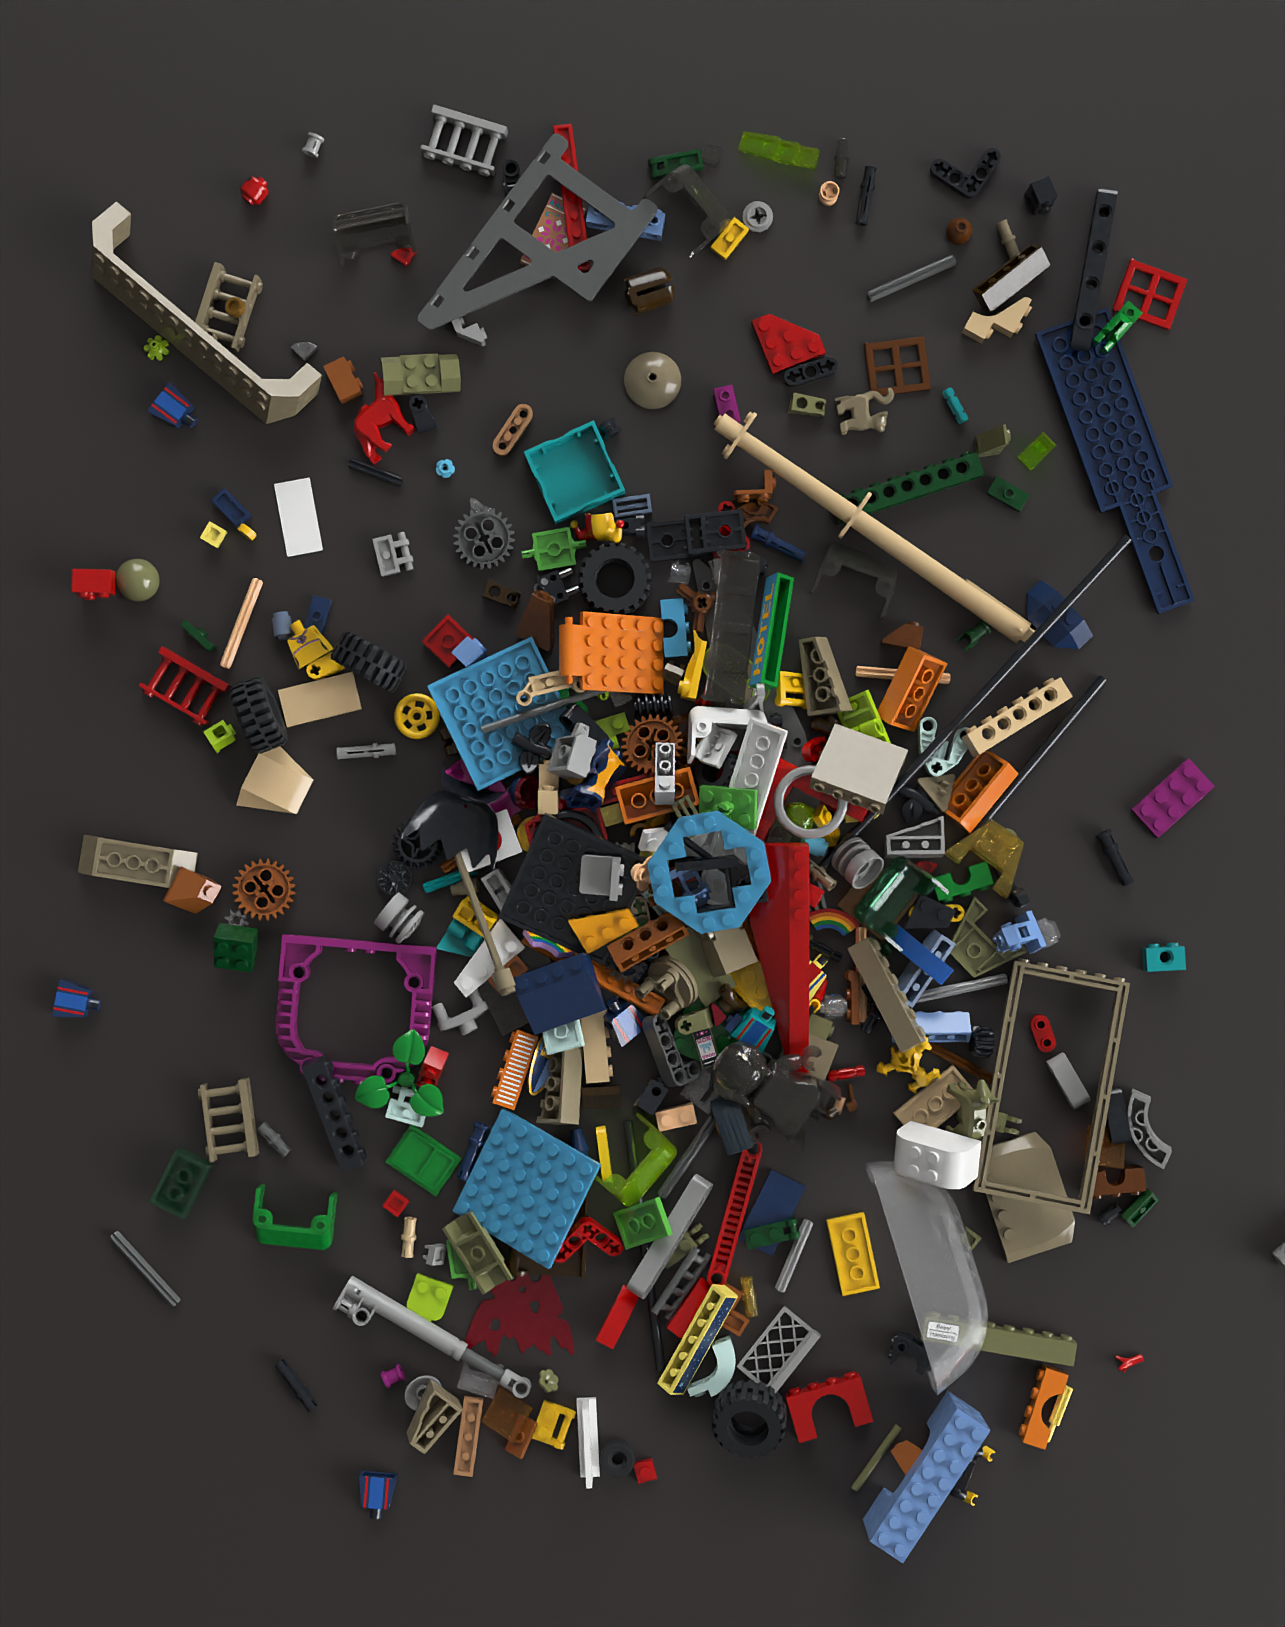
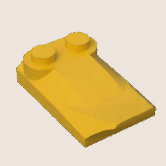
M693 630L694 653L688 663L684 681L679 682L677 692L681 694L680 698L690 701L696 700L707 641H702L698 637L696 630Z

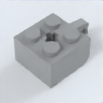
M576 723L571 736H563L556 739L547 769L548 772L564 779L586 778L590 771L592 756L595 754L597 742L588 737L589 726L583 723Z

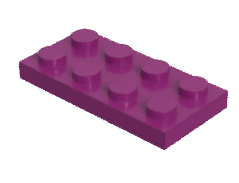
M1187 758L1135 805L1131 811L1156 838H1159L1215 786Z

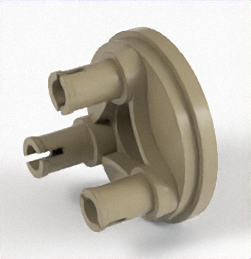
M659 956L652 961L648 969V976L634 990L635 995L640 999H643L650 991H654L655 994L666 999L665 1003L667 1005L660 1010V1015L665 1020L670 1019L673 1014L681 1011L684 1007L692 1005L698 997V987L691 972L680 961L670 956Z

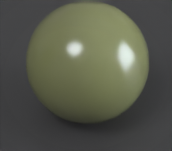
M130 559L124 562L116 573V586L119 592L131 601H145L151 598L158 590L160 582L158 571L154 565L144 559Z

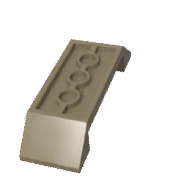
M84 835L78 873L170 888L181 866L195 872L198 853Z

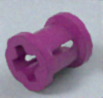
M397 1364L395 1368L389 1371L381 1372L382 1380L387 1388L399 1380H406L405 1373L400 1364Z

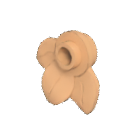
M652 856L648 857L643 864H635L631 869V876L637 883V888L640 891H647L648 885L651 884L647 864Z

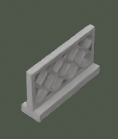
M784 1306L736 1367L750 1379L754 1380L755 1383L761 1382L760 1372H770L771 1380L765 1386L774 1388L776 1394L814 1346L821 1334L813 1330ZM784 1312L791 1316L792 1325L781 1326L780 1317ZM803 1326L809 1331L804 1338H796L795 1327ZM792 1327L794 1339H783L781 1328ZM771 1329H779L780 1340L769 1341L768 1332ZM794 1341L795 1350L792 1353H784L783 1342ZM770 1343H781L782 1354L771 1355ZM759 1344H767L768 1355L757 1356L756 1347ZM782 1356L783 1365L781 1368L772 1369L771 1357ZM769 1358L770 1369L759 1370L758 1359ZM748 1359H755L756 1370L748 1371L742 1365Z

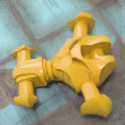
M925 1036L926 1042L907 1052L901 1053L894 1046L891 1047V1063L884 1065L883 1062H880L876 1069L877 1072L886 1077L887 1072L894 1069L897 1072L911 1073L912 1078L916 1081L908 1084V1090L917 1093V1089L920 1087L929 1086L936 1077L941 1078L939 1069L933 1068V1071L927 1074L925 1069L919 1066L923 1055L921 1052L924 1049H932L928 1042V1036Z

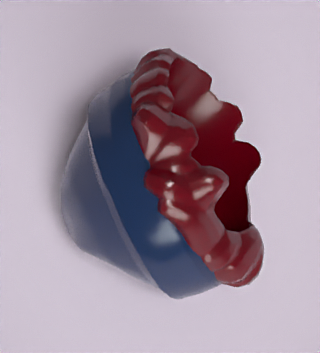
M521 775L515 778L512 782L513 785L509 789L513 804L520 809L536 808L538 805L539 789L537 776Z

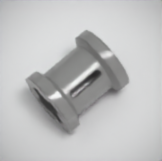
M309 132L307 135L309 137L306 146L302 148V152L310 157L318 158L319 154L317 152L321 143L324 142V138Z

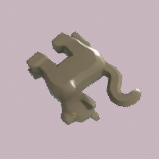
M888 388L887 396L885 397L877 391H869L856 396L835 398L838 415H843L845 411H851L852 419L840 423L841 436L846 435L849 430L864 431L871 428L878 433L883 432L888 412H879L870 416L869 400L874 398L880 404H888L894 399L893 389Z

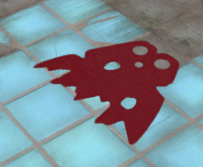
M509 1262L504 1263L508 1268ZM530 1274L517 1276L513 1281L506 1280L493 1287L491 1292L495 1298L482 1301L472 1320L465 1343L468 1344L467 1348L470 1349L485 1340L487 1350L496 1356L501 1338L506 1335L508 1339L516 1338L522 1354H524L526 1348H530L534 1344L539 1350H543L545 1354L551 1355L550 1342L552 1335L557 1339L561 1349L566 1347L569 1353L574 1355V1343L569 1324L565 1319L557 1318L561 1314L563 1307L550 1275H542L538 1282L531 1281ZM521 1286H525L526 1291L524 1293H521L519 1291V1288ZM532 1300L539 1302L538 1313L532 1312L529 1304ZM497 1318L501 1322L500 1328L498 1330H491L490 1324L493 1319Z

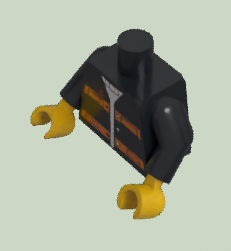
M988 1446L979 1447L949 1494L974 1506L975 1504L972 1503L974 1497L978 1498V1495L965 1490L978 1457H983L990 1462L993 1460L990 1455L995 1453V1451Z

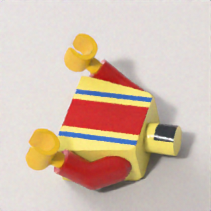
M821 954L813 962L809 959V1007L811 1005L815 1007L813 1013H816L820 1008V1003L825 996L827 987V975L821 969L828 963V960Z

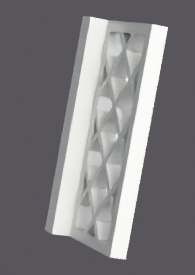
M596 1397L577 1398L580 1477H586V1489L592 1488L593 1477H600Z

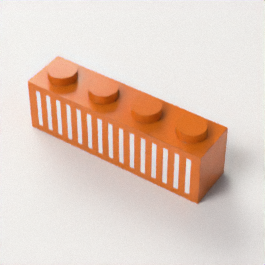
M519 1028L516 1032L512 1031L509 1040L512 1046L510 1051L506 1049L503 1058L506 1064L504 1069L500 1068L497 1079L500 1081L498 1087L494 1086L491 1097L494 1098L492 1103L515 1110L530 1066L532 1054L540 1035H534V1033Z

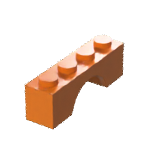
M1045 1364L1042 1365L1041 1369H1038L1036 1380L1038 1381L1030 1394L1032 1400L1030 1406L1027 1405L1024 1413L1026 1419L1019 1428L1020 1439L1023 1443L1046 1449L1051 1430L1043 1423L1041 1411L1044 1403L1050 1397L1063 1394L1069 1376L1065 1371Z

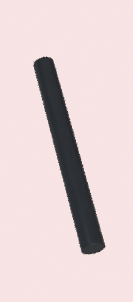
M666 823L663 829L669 833L673 826ZM683 837L684 845L702 858L714 857L688 837ZM725 868L718 869L723 874H725Z

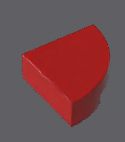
M404 247L394 250L390 256L407 267L417 250L412 247Z
M920 861L911 866V869L926 880L938 865L930 861Z

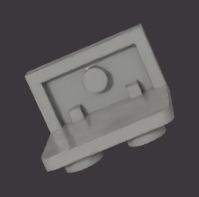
M583 855L579 891L583 894L610 896V901H617L618 895H622L623 884L619 883L620 876L624 875V864H621V857Z

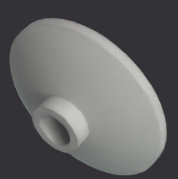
M421 1376L414 1379L405 1390L404 1398L406 1404L411 1409L417 1410L429 1380L431 1379L441 1386L437 1378Z

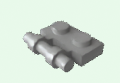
M405 532L398 533L399 540L394 542L392 535L372 539L382 577L401 573L399 565L405 564L406 571L413 570V556H410L408 548L410 544L409 540L406 539ZM395 548H401L403 557L397 558Z

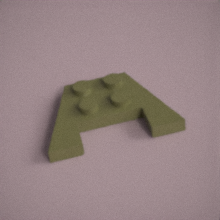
M973 896L951 940L956 945L950 952V955L973 978L1028 952L1023 945H1021L1022 948L1013 952L1009 949L1000 954V951L996 950L997 946L974 924L988 911L975 896Z

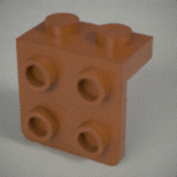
M764 470L763 489L735 490L733 500H737V503L740 504L749 503V500L768 502V499L772 498L773 490L776 487V475H772V470Z

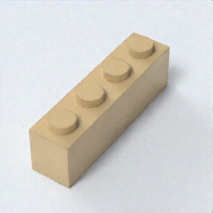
M607 1007L605 1011L581 1019V1029L585 1043L583 1051L586 1083L609 1082L610 1076H613L612 1065H608V1057H611V1046H607L606 1038H610L608 1028L605 1027L603 1018L604 1014L607 1013Z

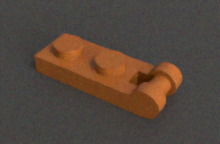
M849 969L844 973V978L848 981V989L845 990V1000L848 1001V1009H845V1019L848 1020L849 1024L860 1025L859 974Z

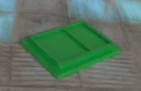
M411 1124L385 1162L436 1197L462 1158Z

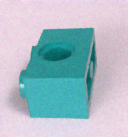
M1166 943L1167 947H1159V944H1147V948H1142L1143 971L1186 970L1185 947L1178 946V943ZM1162 952L1167 953V960L1165 962L1160 960Z

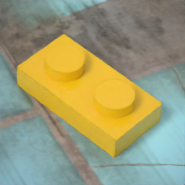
M734 217L710 249L726 260L749 232V228Z
M825 805L817 806L813 815L815 824L820 828L832 819V815L828 812ZM839 827L830 834L823 836L826 839L825 841L829 842V847L836 846L841 834Z

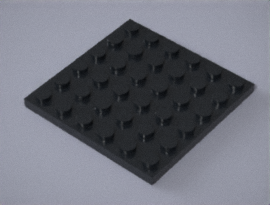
M545 812L498 918L578 954H587L568 920L584 918L589 915L605 914L606 912L626 908L630 909L639 891L637 883L631 876V869L635 864H643L647 858ZM583 855L621 857V864H624V875L620 876L619 883L623 884L622 895H618L617 901H610V896L583 894L579 891ZM613 941L589 953L591 960L604 965L610 953L607 946Z

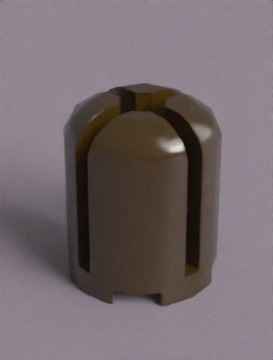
M657 267L622 279V282L626 281L627 289L624 290L628 306H633L636 314H633L634 317L671 304L674 301V285L637 296L638 292L672 280L670 274L663 267Z

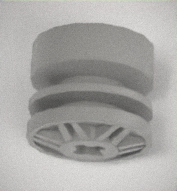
M854 837L844 842L832 858V866L842 876H845V879L855 889L864 888L878 877L884 865V860L874 850H870V847L860 837Z
M400 892L390 900L373 923L382 931L391 926L393 928L389 935L391 938L397 932L400 933L395 940L398 944L415 931L424 915L422 910L417 912L415 916L413 915L417 908L416 905L407 910L405 907L409 900Z

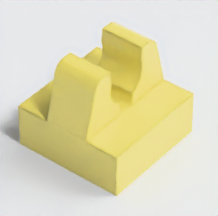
M209 521L200 538L218 548L227 531Z

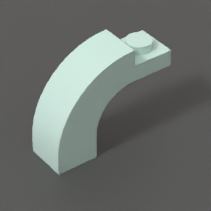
M729 1335L713 1341L712 1348L717 1358L716 1367L709 1376L688 1385L687 1390L690 1397L694 1395L695 1397L702 1396L706 1393V1390H709L712 1397L721 1392L730 1382L735 1369V1352Z

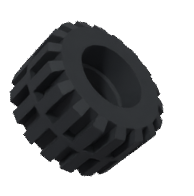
M731 752L727 754L721 768L723 767V773L718 780H716V775L720 770L719 768L703 764L700 760H697L698 764H695L694 769L696 770L693 772V776L696 777L694 783L697 784V788L700 790L701 785L729 787L738 756Z

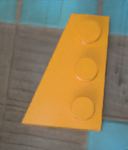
M629 908L568 920L587 954L639 925Z

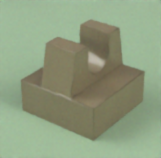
M670 660L664 668L662 677L664 681L678 686L685 671V665L681 664L678 668L673 665L674 661Z

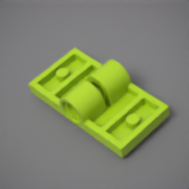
M869 690L848 698L852 711L837 713L842 726L891 743Z

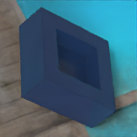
M735 1011L733 1013L730 1012L727 1014L722 1026L731 1033L743 1018Z

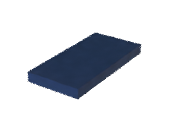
M771 1169L739 1233L738 1240L746 1243L744 1229L791 1218L806 1186ZM778 1243L758 1247L757 1249L772 1256Z

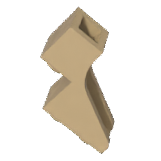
M1024 297L994 316H983L973 311L962 333L981 344L984 339L988 340L994 329L1011 338L1014 333L1018 334L1023 323L1020 321L1023 316H1028L1032 308L1029 306L1032 299Z
M549 757L541 760L539 763L538 814H545V812L548 814H558L559 776L547 771L551 759Z

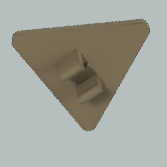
M955 775L919 778L917 783L941 812H946Z

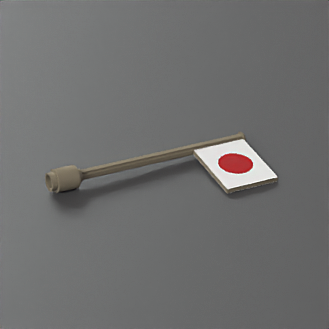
M507 809L495 813L498 819L496 862L523 853ZM466 848L455 855L454 858L495 967V973L492 974V978L497 992H500L501 996H505L516 991V984L510 968H505L501 963L469 876L470 872L491 865L489 854L486 855L475 868H472Z

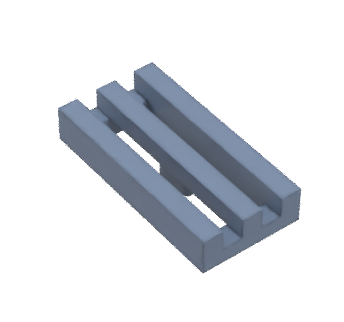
M650 494L612 499L615 519L652 514ZM647 499V502L624 506L616 505V503ZM647 506H648V509H645V510H638V511H631V512H624V513H618V512H617V511H620V510H627V509H634V508H641V507H647Z

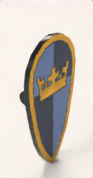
M543 1034L535 1045L527 1076L528 1093L533 1096L544 1089L545 1080L550 1075L548 1066L551 1055L546 1053Z

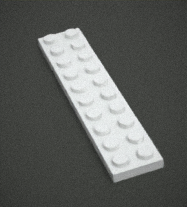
M752 717L746 729L729 787L758 790L757 828L754 830L746 829L755 836L788 731ZM721 831L714 833L708 853L712 856L734 854L745 864L747 863L744 847L725 850ZM718 869L703 870L701 880L703 883L707 882L712 891L709 893L711 899L707 903L710 905L729 904L725 874Z

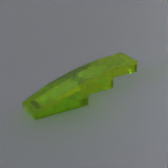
M743 131L739 145V151L813 170L816 169L820 154L818 148L801 146L798 142L781 140L778 136Z

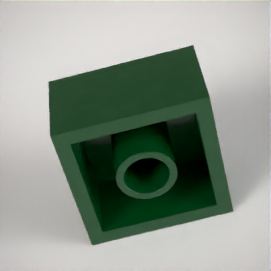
M219 923L214 935V967L252 973L257 960L258 929Z

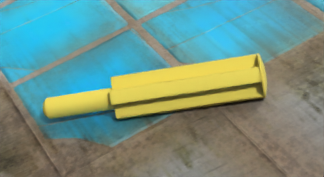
M1067 1385L1063 1394L1058 1395L1049 1418L1051 1433L1048 1442L1052 1438L1055 1427L1060 1425L1073 1389Z

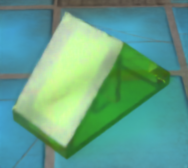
M1042 432L1018 458L1032 470L1057 445Z

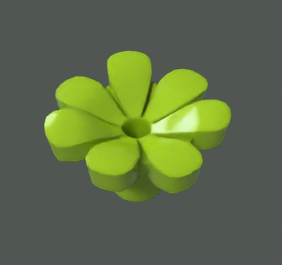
M159 335L155 336V340L152 338L147 340L149 345L144 346V351L149 352V359L153 360L156 356L157 360L161 361L163 359L162 354L168 355L169 350L165 348L169 346L168 341H162V337Z

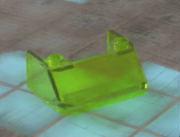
M638 1112L634 1117L649 1129L644 1135V1143L651 1149L650 1153L627 1180L619 1174H612L605 1181L597 1175L595 1177V1180L623 1205L629 1207L634 1206L642 1198L677 1154L676 1147Z

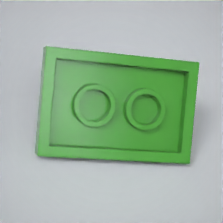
M701 785L699 790V814L718 810L743 828L754 830L757 828L758 790Z
M660 1197L613 1213L625 1249L673 1234Z

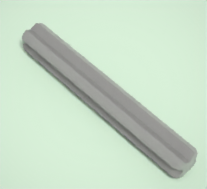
M804 1219L799 1229L801 1237L794 1240L775 1288L780 1292H785L813 1226V1222Z

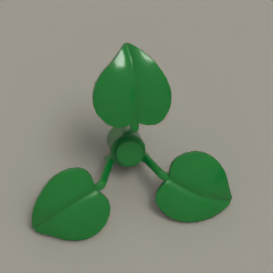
M411 1029L399 1037L393 1045L394 1057L399 1062H406V1071L399 1075L397 1081L386 1086L382 1076L373 1075L366 1078L359 1085L355 1099L369 1108H381L389 1100L390 1095L387 1089L397 1084H400L402 1087L411 1086L415 1093L410 1099L411 1108L422 1116H438L444 1112L443 1098L440 1090L432 1084H424L417 1090L414 1084L415 1075L409 1068V1063L418 1065L425 1056V1046L421 1036L415 1029Z

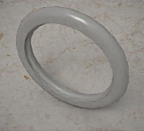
M813 765L798 767L786 774L776 788L773 802L775 814L780 824L791 834L806 839L821 838L838 828L845 817L848 804L847 801L838 799V806L834 817L826 825L817 829H804L791 822L784 810V794L794 780L802 776L812 775L816 767Z

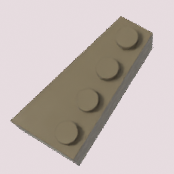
M827 637L799 639L808 716L852 711Z

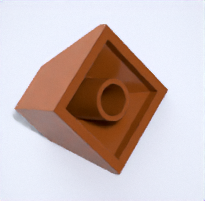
M181 866L163 901L197 914L213 904L222 886L211 878Z

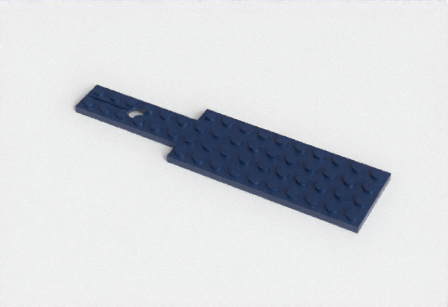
M1108 307L1098 310L1096 313L1092 341L1112 319ZM1074 319L1037 332L1035 337L1098 510L1102 513L1118 507L1128 536L1132 540L1131 544L1156 613L1160 614L1195 601L1156 493L1172 488L1173 484L1120 339L1107 354H1104L1100 350L1106 345L1105 340H1102L1096 347L1091 341L1089 352L1069 349ZM1080 321L1082 326H1088L1085 321ZM1152 547L1162 550L1163 557L1160 561L1150 559L1149 550Z

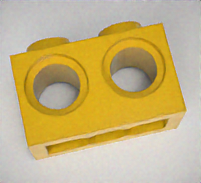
M469 896L461 901L452 917L483 937ZM480 903L491 932L499 920V915Z

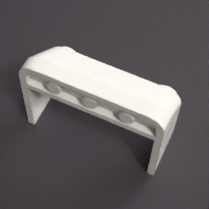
M706 706L694 707L689 713L687 763L691 764L695 757L696 738L707 737L711 732L712 722L724 729L746 730L752 717L767 723L765 714L759 710Z

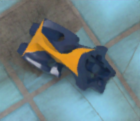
M603 739L599 746H595L596 751L592 756L588 773L591 774L588 782L583 785H575L574 788L563 789L560 792L559 796L567 802L565 805L567 808H588L595 812L596 808L602 805L605 790H608L626 770V766L621 761L623 754L621 751L612 750L614 743L611 739Z

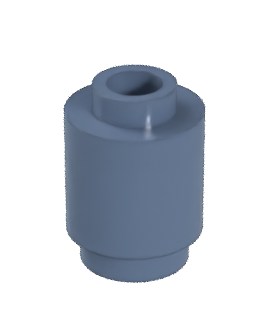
M287 611L273 613L274 637L280 641L288 640L293 635V631L289 626L292 624L291 616L288 615Z

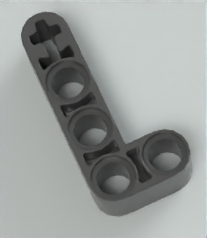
M660 1014L646 1016L642 1021V1027L663 1083L667 1087H675L698 1078L702 1072L701 1065L697 1061L682 1062L667 1020L663 1019Z

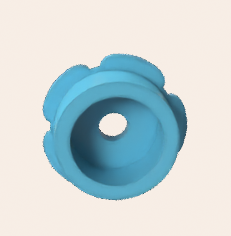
M449 459L438 461L436 473L443 478L450 477L455 471L452 461Z

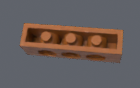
M667 911L655 920L648 921L644 926L632 930L626 936L614 940L607 948L615 964L623 972L690 934L683 921Z

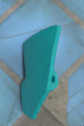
M454 918L438 944L437 949L473 957L483 943L484 938Z

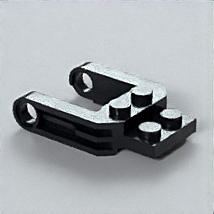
M734 854L675 862L676 873L685 870H692L694 872L726 869L725 880L728 901L730 903L697 907V913L736 907L732 888L751 884L748 864H745ZM767 888L757 903L769 901Z

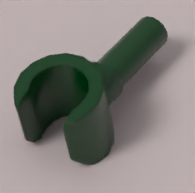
M888 941L880 946L883 951L881 954L884 957L893 950L892 945Z

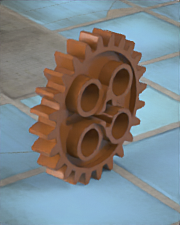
M649 714L648 720L642 716V722L639 723L637 720H634L635 727L629 725L631 731L624 732L627 738H622V742L626 745L621 746L623 751H626L623 753V756L627 758L626 762L628 765L631 764L633 770L637 768L639 774L644 770L646 776L652 771L655 776L656 745H653L654 741L655 743H675L676 759H681L678 752H684L680 746L684 744V741L680 739L683 735L681 732H678L680 730L679 727L674 726L672 720L668 722L666 716L661 720L659 714L653 719L652 715ZM644 732H650L647 737H641ZM662 735H668L666 740H660ZM640 750H646L644 755H637Z
M259 859V864L257 865L254 861H251L252 867L245 864L246 871L239 870L241 877H235V880L239 883L233 884V888L238 890L232 893L234 896H239L234 901L235 903L241 902L238 909L245 908L244 915L250 912L251 919L258 915L259 921L262 920L263 916L269 921L270 915L277 919L276 913L278 912L284 915L282 909H290L287 902L293 903V899L290 896L295 895V892L290 890L295 888V884H290L294 878L287 877L290 871L286 870L283 872V864L278 868L277 861L271 865L269 859H267L266 864H263L261 859ZM269 872L272 877L268 881H263L260 878L261 874ZM254 876L258 878L264 888L268 886L267 890L269 895L275 900L274 904L264 892L260 893L261 888L253 879ZM254 884L256 886L255 891L252 893L245 890L246 885ZM280 887L283 889V894L275 896L272 893L273 889ZM259 899H266L268 904L266 907L260 908L257 906V901Z

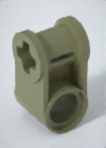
M702 1007L677 1017L674 1023L676 1030L684 1035L714 1026L708 1007ZM683 1021L689 1023L686 1025V1029L680 1027L683 1025Z

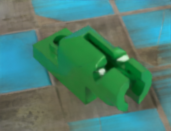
M1128 300L1092 341L1093 345L1096 347L1102 340H1105L1106 345L1100 352L1107 354L1142 315V312Z

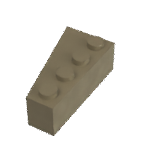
M583 1047L551 1054L548 1066L550 1075L544 1084L546 1094L545 1098L541 1099L540 1107L542 1112L541 1116H537L536 1123L550 1125L579 1124Z

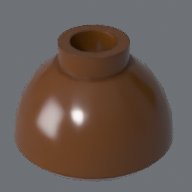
M955 218L947 225V238L954 244H965L972 237V225L965 218Z

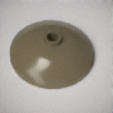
M659 352L643 353L634 358L625 371V390L629 398L642 408H663L669 405L679 393L681 387L679 368L665 354ZM655 375L656 379L652 381L649 379V376Z

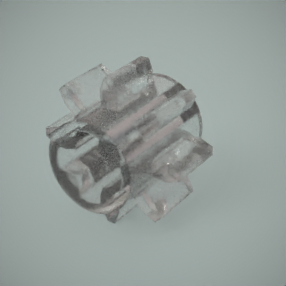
M239 909L237 913H233L230 910V917H225L229 921V925H236V923H233L234 917L240 919V924L236 926L249 925L247 921H244L248 915H241V910Z

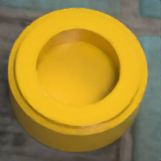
M241 524L237 528L250 541L255 539L256 533L245 524Z

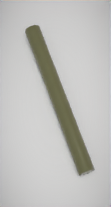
M894 1425L851 1486L853 1490L858 1492L901 1431L902 1428L899 1425Z

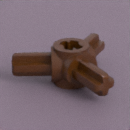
M681 583L676 589V592L689 602L688 605L691 607V613H694L692 631L696 630V632H703L705 615H708V611L713 608V605L728 598L725 589H720L710 594L707 592L701 594L699 591L695 593L684 583ZM697 600L704 601L703 606L701 608L698 607L699 603L697 602Z

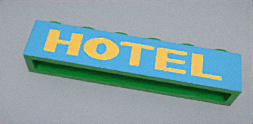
M778 572L766 578L749 684L750 687L756 688V684L764 683L765 691L774 689L778 685L794 582L793 577Z

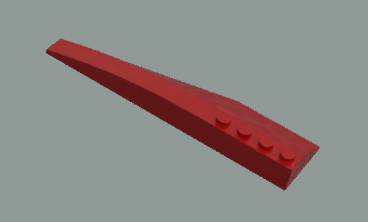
M764 843L771 875V883L767 887L769 901L756 903L749 913V920L772 1009L775 1012L774 1017L789 1073H809V844Z

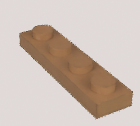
M464 1396L454 1475L473 1477L484 1398Z

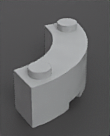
M1132 1089L1128 1102V1122L1132 1138L1148 1160L1164 1169L1172 1149L1155 1135L1150 1126L1148 1108L1151 1096Z

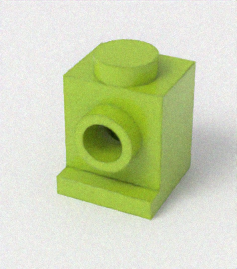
M224 720L204 731L205 736L217 754L222 748L236 741L233 736L236 734L231 724L226 725Z

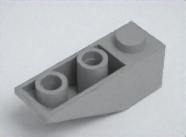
M656 743L655 805H674L675 743Z

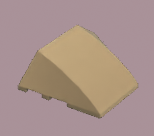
M277 747L258 754L241 787L236 805L297 814L314 780L285 750Z

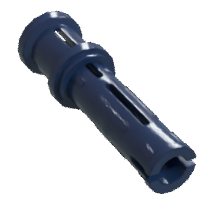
M756 524L749 538L763 543L764 547L770 546L800 563L806 555V551L776 537L773 531L768 532L761 528L759 524Z
M478 1121L474 1122L475 1128L472 1136L468 1138L469 1146L457 1174L458 1178L466 1181L470 1176L480 1147H483L485 1144L484 1139L487 1131H490L491 1128L489 1125Z

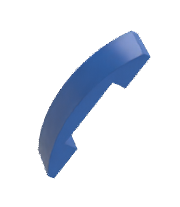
M897 923L885 936L889 943L939 984L942 985L954 971Z

